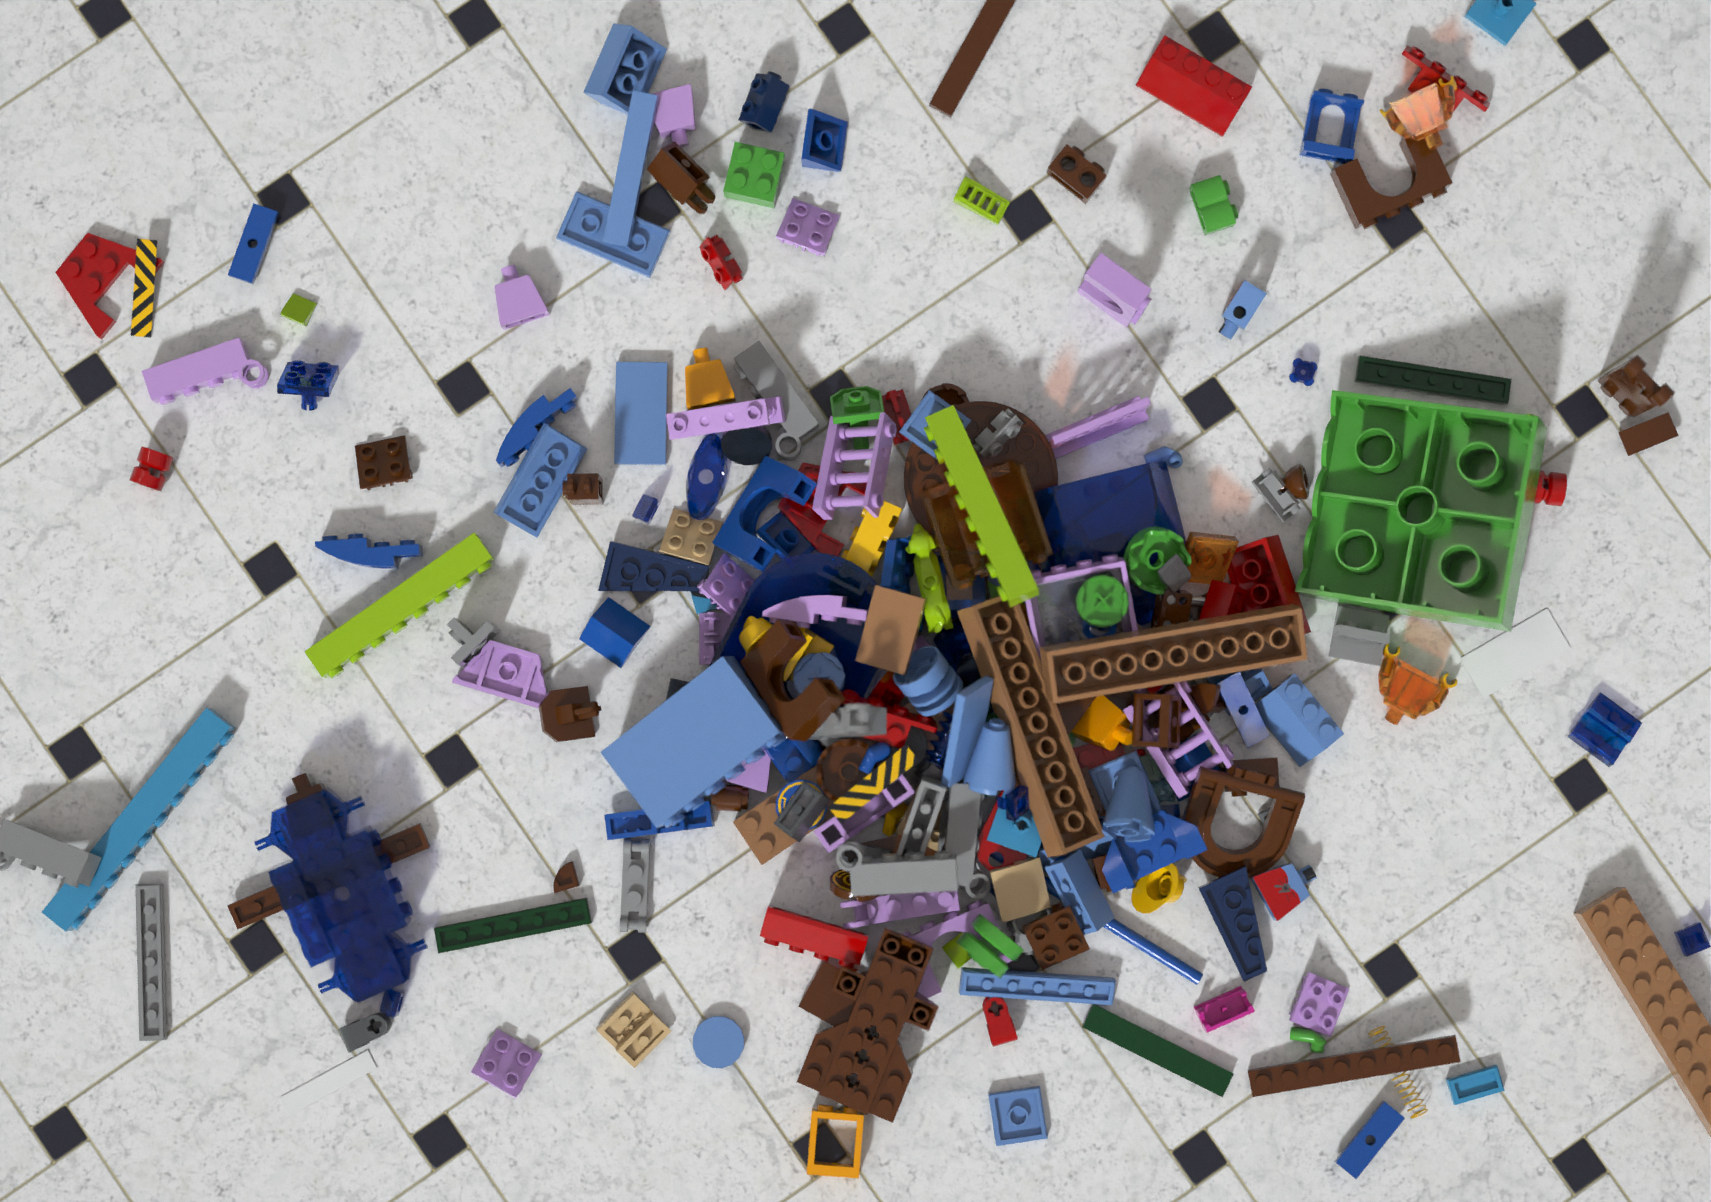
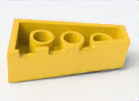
M884 501L877 518H874L863 508L860 515L863 517V521L860 527L855 526L850 540L853 543L850 550L845 549L840 558L841 570L839 574L834 572L828 586L832 588V595L847 596V602L859 607L885 551L887 540H890L901 516L902 508Z

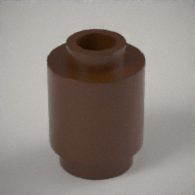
M725 785L718 793L712 794L711 805H716V810L741 812V809L748 810L749 789H743V786Z

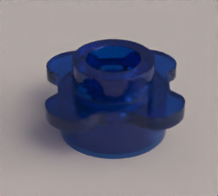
M1296 358L1292 363L1294 368L1293 372L1289 375L1290 381L1292 383L1301 382L1305 386H1311L1314 383L1313 376L1318 368L1317 364ZM1301 370H1305L1306 373L1304 375L1301 374Z

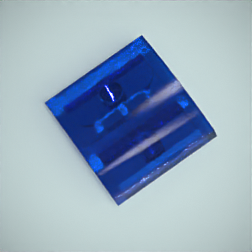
M1600 692L1587 707L1567 737L1602 763L1611 767L1624 747L1631 742L1642 722Z

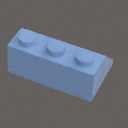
M613 23L583 93L605 106L628 115L632 91L649 92L667 49L633 26Z
M1295 673L1289 675L1255 703L1266 727L1299 767L1323 752L1344 735L1342 730Z

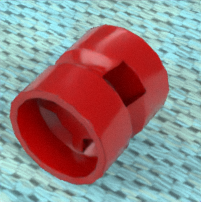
M141 446L137 457L139 466L133 468L129 480L162 492L166 477L163 474L169 471L173 457Z
M1540 470L1534 503L1539 504L1543 500L1546 505L1562 506L1567 490V475L1557 472H1550L1546 475L1544 471Z

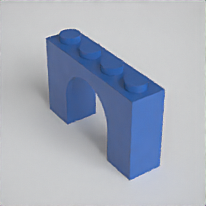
M765 455L712 543L729 555L764 572L777 550L756 536V524L760 514L768 504L779 498H788L804 506L817 483L803 473Z

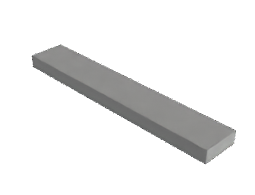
M163 883L135 885L139 1041L167 1040Z

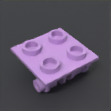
M792 198L776 238L781 240V243H787L792 246L795 244L796 249L801 246L803 247L802 251L808 249L809 252L817 254L816 256L818 257L820 255L825 256L828 243L840 215Z
M723 553L706 581L703 579L697 585L700 589V594H704L708 599L711 598V604L717 603L716 608L726 614L728 619H733L737 623L741 620L761 588L751 576L725 553Z
M699 613V665H712L722 656H734L740 663L746 656V651L739 641V635L751 613H744L738 623L733 619H728L724 613Z
M1308 972L1306 976H1303L1302 990L1297 991L1300 995L1294 999L1297 1003H1294L1292 1011L1289 1012V1015H1291L1289 1020L1331 1037L1349 988Z
M497 1029L471 1073L516 1098L522 1091L525 1082L542 1054Z

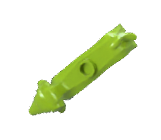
M916 524L909 545L905 550L909 554L915 553L913 564L922 598L927 599L924 613L929 633L935 632L938 634L942 631L943 626L945 630L954 628L945 595L938 557L932 551V549L939 546V541L935 540L920 524Z

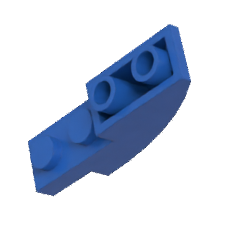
M568 389L550 403L542 395L521 414L507 433L499 449L496 462L501 467L505 465L507 467L512 466L520 459L518 455L525 450H529L539 432L537 429L542 427L543 423L550 426L556 421L555 416L561 412L566 414L576 407L575 402L579 399L572 389Z
M349 534L348 539L338 540V536H323L322 541H315V547L333 557L370 568H398V558L423 556V546L415 544V540H402L400 545L390 546V542H376L374 547H371V540L367 537L363 538V534Z

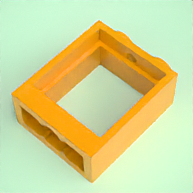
M822 1104L817 1105V1109L812 1108L807 1165L808 1175L859 1179L864 1113L850 1107H843V1111L833 1110L832 1105ZM818 1118L857 1121L853 1164L814 1161Z

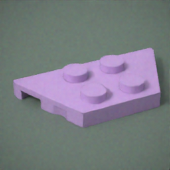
M489 640L481 651L452 680V683L539 708V704L547 695L541 656Z

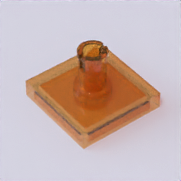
M1190 532L1185 548L1192 560L1191 565L1187 567L1192 577L1187 582L1210 584L1212 579L1223 582L1239 543L1237 538L1228 535Z

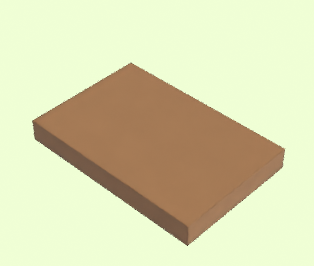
M875 585L855 661L907 675L927 599Z

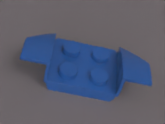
M911 535L887 540L880 586L911 594L909 582L910 577H913L914 574L913 559L915 553L909 554L905 550L909 545ZM924 611L918 630L919 632H922L925 615Z
M1161 809L1152 813L1155 834L1154 836L1151 834L1150 840L1124 842L1125 837L1116 836V840L1112 839L1102 871L1113 894L1133 885L1137 879L1184 857L1187 860L1208 850L1197 826L1170 815L1169 812Z

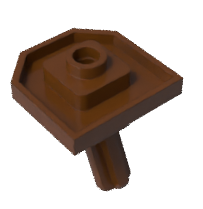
M588 686L549 691L539 704L542 732L555 742L595 737L593 717L599 715L601 706H598L596 701L590 702Z

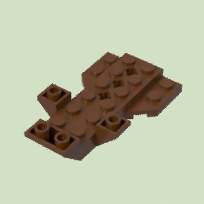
M885 927L868 971L841 966L832 991L856 1000L849 1020L815 1034L797 1083L819 1091V1095L866 1115L870 1113L893 1123L913 1074L902 1051L899 1036L905 1022L929 1031L939 1008L937 1004L918 992L934 947ZM876 1026V1032L880 1033L879 1036L876 1034L874 1037L870 1036L867 1027ZM862 1049L866 1050V1055L870 1057V1059L866 1058L865 1060H861L860 1055L857 1054V1051L861 1052ZM857 1074V1080L860 1083L852 1084L848 1075Z

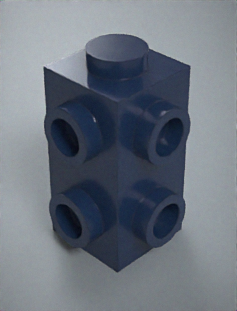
M768 71L767 74L756 73L738 120L755 131L772 133L790 85L781 80L782 77L774 72Z

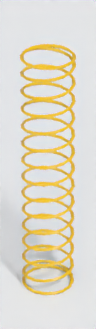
M1381 1026L1369 1032L1368 1035H1371L1369 1036L1371 1038L1384 1032L1388 1034V1031H1382L1385 1026ZM1384 1035L1382 1038H1380L1379 1040L1373 1042L1372 1044H1374V1043H1376V1042H1378V1041L1384 1040V1039H1388V1038H1390V1037L1384 1038V1037L1386 1036V1035ZM1385 1043L1384 1045H1382V1046H1380V1047H1384V1046H1387V1045H1395V1044H1393V1043H1390V1044ZM1402 1073V1074L1399 1075L1398 1077L1393 1078L1391 1081H1393V1080H1395V1079H1397V1078H1399V1077L1409 1075V1077H1408L1406 1080H1404L1403 1082H1401V1083L1395 1085L1394 1087H1397V1086H1399L1400 1084H1403V1083L1412 1081V1080H1408V1079L1410 1078V1074H1405V1075H1403L1404 1073ZM1412 1081V1083H1411L1408 1087H1406L1405 1089L1398 1091V1093H1400V1092H1402V1091H1404V1090H1406V1089H1409V1088H1415V1090H1416L1417 1087H1415V1086L1410 1087V1086L1413 1084L1414 1081ZM1414 1090V1091H1412L1410 1094H1408V1095L1402 1097L1401 1099H1404V1098H1406L1407 1096H1410V1095H1413V1094H1419V1095H1420V1093H1413V1092H1415V1090ZM1418 1095V1096H1417L1415 1099H1413L1412 1101L1405 1103L1404 1105H1407V1104H1409V1103H1411V1102H1413V1101L1422 1100L1417 1106H1415V1107H1413V1108H1411V1109H1409V1110H1407V1111H1411V1110H1413L1414 1108L1421 1107V1106H1425V1108H1426V1105H1420V1104L1423 1102V1099H1417V1098L1419 1097V1095ZM1424 1108L1423 1110L1413 1114L1410 1118H1416L1418 1116H1421L1424 1113H1426L1428 1109Z

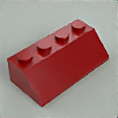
M1166 35L1162 38L1135 85L1221 137L1224 136L1252 89V86Z
M1279 534L1265 537L1221 553L1231 584L1247 591L1241 613L1293 604L1302 608L1304 633L1311 632L1299 594L1295 592L1296 585Z
M771 905L767 907L760 936L764 937V943L779 946L780 942L789 945L788 950L801 954L804 953V950L815 952L813 956L815 958L828 961L829 957L839 959V965L852 968L854 964L860 966L869 937L866 933L849 928L844 929L842 926Z

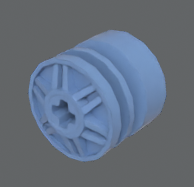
M926 646L913 651L907 675L894 672L893 676L896 685L905 696H908L910 703L917 712L923 716H931L942 712L952 705L956 700L957 693L963 690V681L956 674L952 666H948L949 663L934 646Z

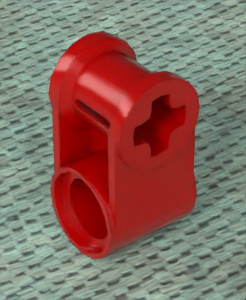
M986 997L982 1006L992 1046L995 1047L1018 1040L1004 999ZM996 1001L998 1005H1002L998 1007L997 1013H994L991 1009L988 1010V1008L992 1007L991 1002Z

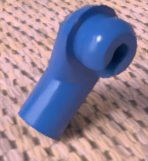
M880 742L869 746L858 769L870 774L876 762L890 756V745L886 742Z

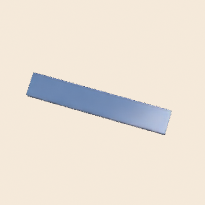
M632 91L603 238L604 243L630 247L659 100L658 95Z
M962 967L958 992L960 995L1113 1005L1116 980L1111 977L1007 970L1000 979L989 969Z

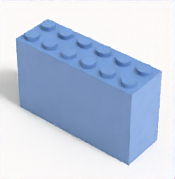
M722 656L601 751V754L656 828L662 826L668 828L681 822L685 818L683 813L690 810L694 811L705 803L703 798L706 795L718 793L725 787L724 781L737 778L746 771L744 768L746 764L756 763L766 755L765 749L775 748L786 740L781 725L771 715L767 703L758 695V689L753 681L746 676L745 670L734 656Z

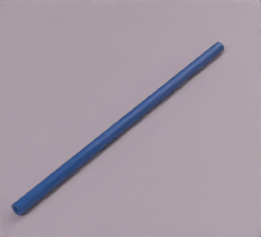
M993 852L990 854L991 858L1001 864L1003 863V855L1001 853ZM1044 875L1048 893L1061 900L1051 879ZM1112 919L1103 926L1197 985L1203 976L1201 972L1116 919Z

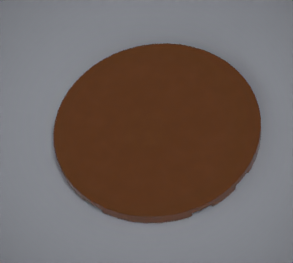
M973 401L955 405V409L971 420L965 431L972 445L976 442L974 439L986 427L992 433L997 430L990 423L1002 410L1005 412L1009 408L1024 423L1019 433L1015 437L1009 438L1003 444V448L997 456L987 460L974 448L1018 545L1030 538L1045 522L1057 494L1058 470L1052 447L1041 429L1025 414L1012 407L989 401ZM912 442L904 467V489L914 518L935 540L939 541V544L957 552L970 548L978 549L975 541L979 540L976 531L970 532L965 518L969 516L965 508L960 510L954 495L958 494L955 486L950 487L946 480L944 472L948 470L945 464H939L938 460Z

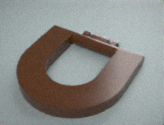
M1200 766L1182 820L1197 826L1208 850L1191 858L1201 869L1216 877H1221L1244 865L1247 869L1248 878L1269 870L1280 860L1288 848L1305 801V793L1274 785L1276 781V776L1269 774L1267 782H1264L1266 773L1246 768L1243 776H1241L1243 768L1235 766L1233 774ZM1225 786L1273 798L1260 836L1254 843L1243 849H1226L1218 845L1211 837L1212 821Z

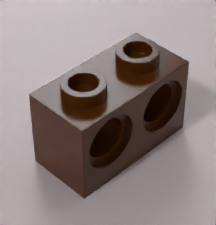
M1066 144L1049 165L1046 173L1083 203L1087 204L1103 184L1107 175L1104 174L1105 170L1101 165L1094 161L1090 163L1085 159V154L1078 147L1073 146L1071 148ZM1069 159L1073 161L1075 167L1067 170L1062 167L1061 162ZM1090 175L1094 178L1095 183L1090 186L1085 185L1081 177Z

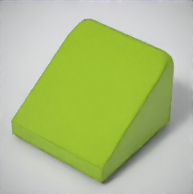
M293 293L280 314L289 320L307 327L317 303Z
M963 932L959 933L942 947L958 969L972 959L967 955L968 952L956 942Z

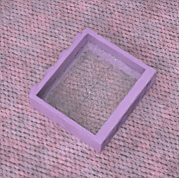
M1113 554L1102 557V561L1092 563V560L1089 559L1076 562L1077 566L1066 568V565H1057L1051 567L1049 572L1041 573L1040 570L1030 571L1038 587L1039 595L1024 601L1030 634L1040 661L1039 647L1088 639L1083 633V619L1077 611L1076 596L1081 585L1093 576L1107 575L1114 577L1122 584L1123 588L1125 587L1128 593L1129 605L1127 613L1116 623L1117 630L1115 634L1138 630L1126 564L1122 557ZM1090 625L1089 628L1092 634L1101 636L1107 633L1110 627L1098 628Z

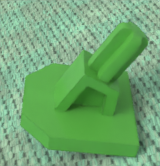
M869 386L841 389L830 397L833 424L850 422V427L868 426V420L879 419L880 413H884L881 391ZM868 436L853 437L854 450L869 449Z

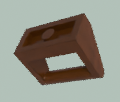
M1134 694L1132 746L1179 748L1182 696ZM1144 700H1160L1158 742L1142 741Z

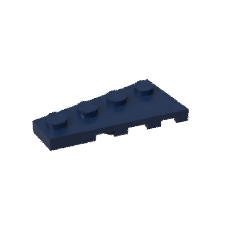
M610 541L598 591H699L700 589L697 585L703 579L706 581L711 566Z

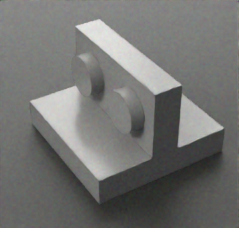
M1337 606L1328 657L1381 666L1384 646L1389 644L1391 634L1387 633L1390 615Z
M454 617L447 624L452 629L449 634L463 646L451 659L457 665L466 667L467 663L501 630L487 620L473 633L461 620Z

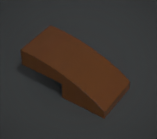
M1669 412L1618 432L1628 456L1679 436Z

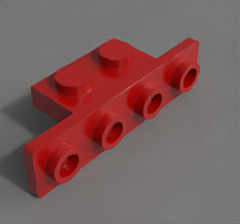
M1406 46L1402 55L1422 68L1407 90L1420 98L1439 89L1443 113L1448 118H1450L1464 98L1486 112L1491 104L1487 101L1488 97L1479 90L1474 92L1466 86L1467 82L1457 75L1454 76L1457 89L1451 93L1452 101L1446 102L1445 94L1438 82L1441 78L1444 83H1448L1451 80V75L1445 72L1446 67L1437 61L1432 63L1424 57L1426 54L1418 47L1413 46L1411 48Z
M852 690L840 691L845 698L841 703L843 705L869 704L872 707L887 708L886 734L861 737L878 742H886L891 746L902 748L905 745L911 725L935 733L937 731V723L932 716L911 713L906 707L901 705L888 706L878 698L859 697L857 692Z

